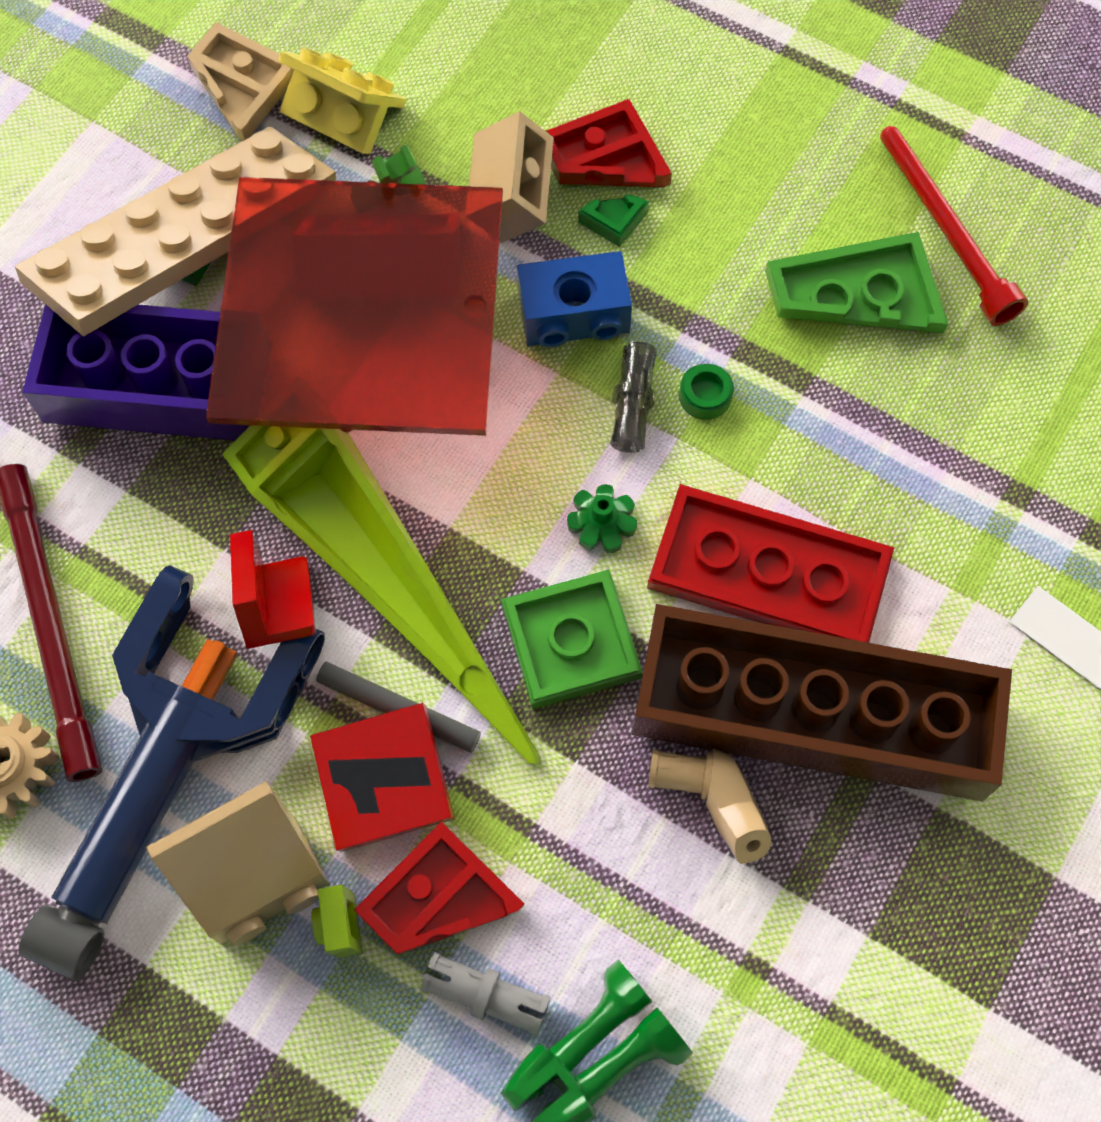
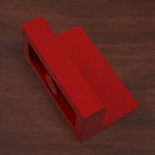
M253 530L230 534L232 602L246 648L251 649L314 635L316 633L310 568L307 557L301 556L262 564Z

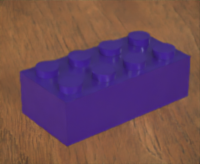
M45 304L22 393L43 423L235 441L260 416L273 347L261 315L138 304L83 337Z

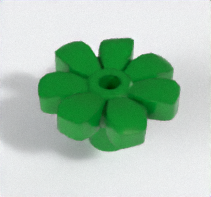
M607 484L597 487L595 497L585 490L579 491L574 496V507L578 511L568 514L567 527L572 533L582 532L579 537V544L582 547L592 550L601 541L604 551L613 553L621 549L622 539L620 534L627 537L635 534L637 520L629 516L633 513L635 504L630 496L622 495L614 499V488L612 485Z

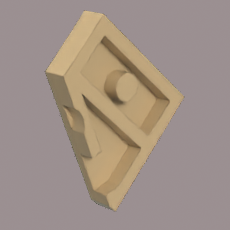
M217 22L187 56L191 69L237 137L242 141L253 134L286 93L294 69L278 62L279 53Z

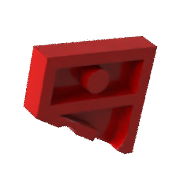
M630 99L546 130L548 134L554 137L551 169L559 184L662 188L671 184L672 172Z
M441 821L354 911L397 955H401L518 913L525 903Z

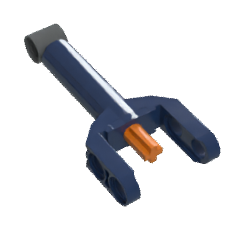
M171 565L166 566L159 573L112 654L122 691L129 699L140 737L51 897L56 900L55 904L59 905L60 908L58 909L50 904H46L34 914L21 937L18 950L20 956L74 982L79 981L85 976L94 963L104 940L103 929L94 926L93 923L95 922L99 925L101 922L108 923L147 850L146 847L150 845L193 762L218 753H239L278 738L321 654L325 641V633L316 629V633L312 636L288 640L279 644L239 719L233 709L213 701L238 656L236 651L226 647L224 643L217 640H206L182 686L154 674L191 608L190 595L194 583L193 575Z

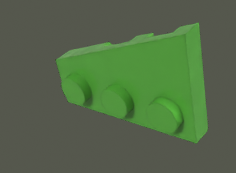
M919 231L768 261L765 269L777 315L780 318L944 333L948 326Z

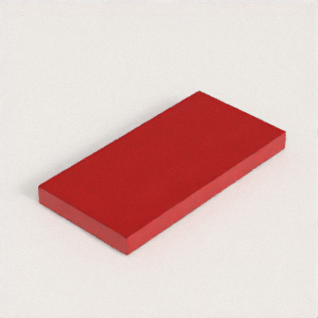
M680 484L648 579L647 589L759 623L869 643L895 547Z

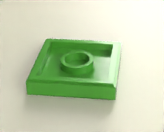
M610 570L501 599L503 612L532 709L642 679L643 671Z

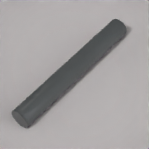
M327 661L321 666L316 678V682L383 713L419 704ZM427 707L435 737L470 753L474 751L481 736L480 731Z

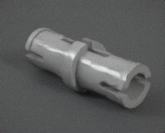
M434 953L427 968L450 976L451 981L446 982L425 974L421 984L422 992H429L472 1008L471 1015L483 1020L487 1014L531 1032V1035H538L543 1019L522 1012L520 1007L524 1005L546 1014L551 1000L550 996H543L500 980L501 973L490 968L487 969L486 973H482L443 957L440 953Z

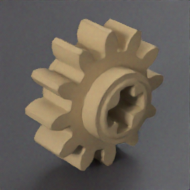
M21 713L15 714L10 720L9 725L0 716V814L8 819H14L17 812L16 802L19 800L34 808L39 806L38 797L33 793V790L37 785L43 787L55 785L54 779L43 771V767L50 766L59 760V755L53 750L43 747L49 741L50 734L41 726L31 728V721ZM10 757V760L4 761V758Z

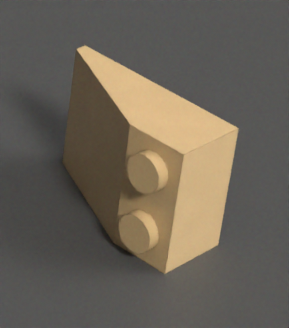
M267 781L146 847L153 862L206 934L221 945L230 941L232 946H237L255 938L266 929L264 921L283 910H286L287 914L291 915L308 908L319 900L317 889L324 888L330 884L298 822Z

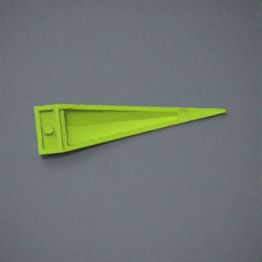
M296 379L222 455L254 498L294 532L385 617L462 693L528 763L541 764V756L345 426L336 421L308 383Z

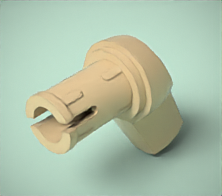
M714 748L712 753L706 752L705 757L673 754L653 749L648 782L649 788L674 789L701 794L700 799L705 800L706 807L719 834L740 864L756 861L768 853L772 842L766 822L744 774L730 755Z

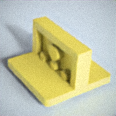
M302 47L300 54L281 51L278 62L294 69L279 112L360 153L371 154L388 107L403 109L407 100L392 92L395 84L370 72H367L365 76L351 70L352 62L329 52H325L322 55Z

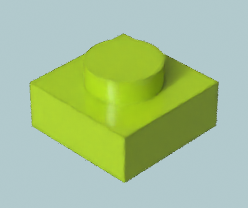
M342 884L317 889L319 907L313 908L311 914L312 928L317 944L324 945L326 953L339 959L363 954L359 919L354 911L357 907L355 893Z

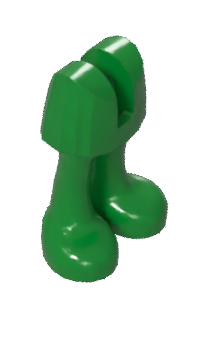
M618 959L604 973L603 980L606 989L599 1004L578 1026L550 1048L538 1043L512 1073L500 1094L512 1110L516 1112L528 1102L544 1094L543 1090L551 1083H554L563 1095L553 1103L550 1101L532 1122H591L596 1119L593 1105L632 1070L645 1062L655 1059H662L672 1065H680L693 1052L663 1013L656 1007L622 1042L576 1076L572 1070L600 1042L622 1023L637 1016L653 1003L647 993Z

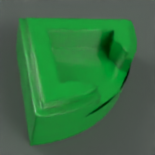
M624 195V199H608L601 202L600 199H595L578 212V222L620 247L647 215L649 201L633 195Z

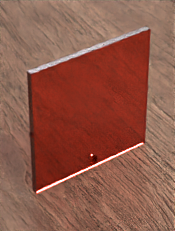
M239 177L206 419L208 423L340 429L345 433L352 430L486 436L503 188L377 183L374 180L352 182Z

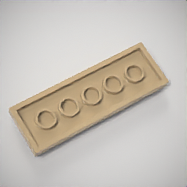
M269 126L224 152L214 155L211 159L182 175L172 178L169 182L140 198L130 201L127 205L96 222L86 225L81 230L54 245L42 249L32 257L15 265V269L23 286L84 337L337 189L336 171Z

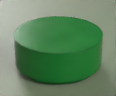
M704 363L691 367L685 372L680 382L679 401L681 406L688 414L698 419L709 420L721 416L728 410L732 401L734 391L732 378L723 368L714 364Z

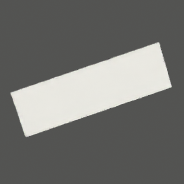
M1037 586L1009 622L1101 689V631Z

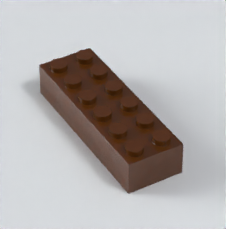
M656 604L632 735L713 750L714 748L729 754L983 802L1002 785L1012 669Z

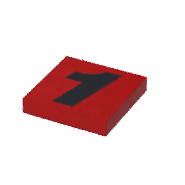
M424 703L310 735L336 851H347L434 826L441 821L444 823L455 820L428 709Z

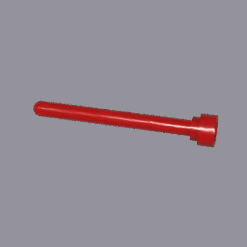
M895 126L885 127L880 134L881 142L981 289L979 298L982 301L980 309L992 326H1000L1016 318L1026 309L1029 303L1017 283H1009L1006 278H999L899 129Z

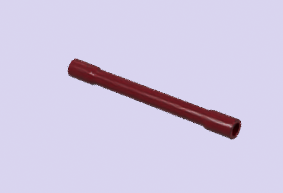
M8 464L0 467V503L3 516L9 524L57 724L56 737L67 781H84L98 776L103 770L92 726L86 718L37 521L38 509L28 469L22 464Z

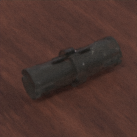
M630 342L628 346L625 345L623 347L621 378L619 384L613 390L612 402L616 405V414L610 445L621 452L637 453L640 452V449H645L647 416L649 410L654 407L656 393L652 389V377L657 356L656 348L645 342Z

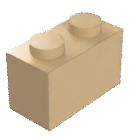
M521 111L474 134L465 220L498 243H503L546 224L554 137Z

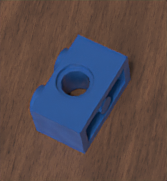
M622 251L517 265L518 295L527 346L542 345L544 347H556L572 340L587 338L609 340L620 334L630 333L632 302ZM570 301H579L584 304L580 306H570L565 303Z

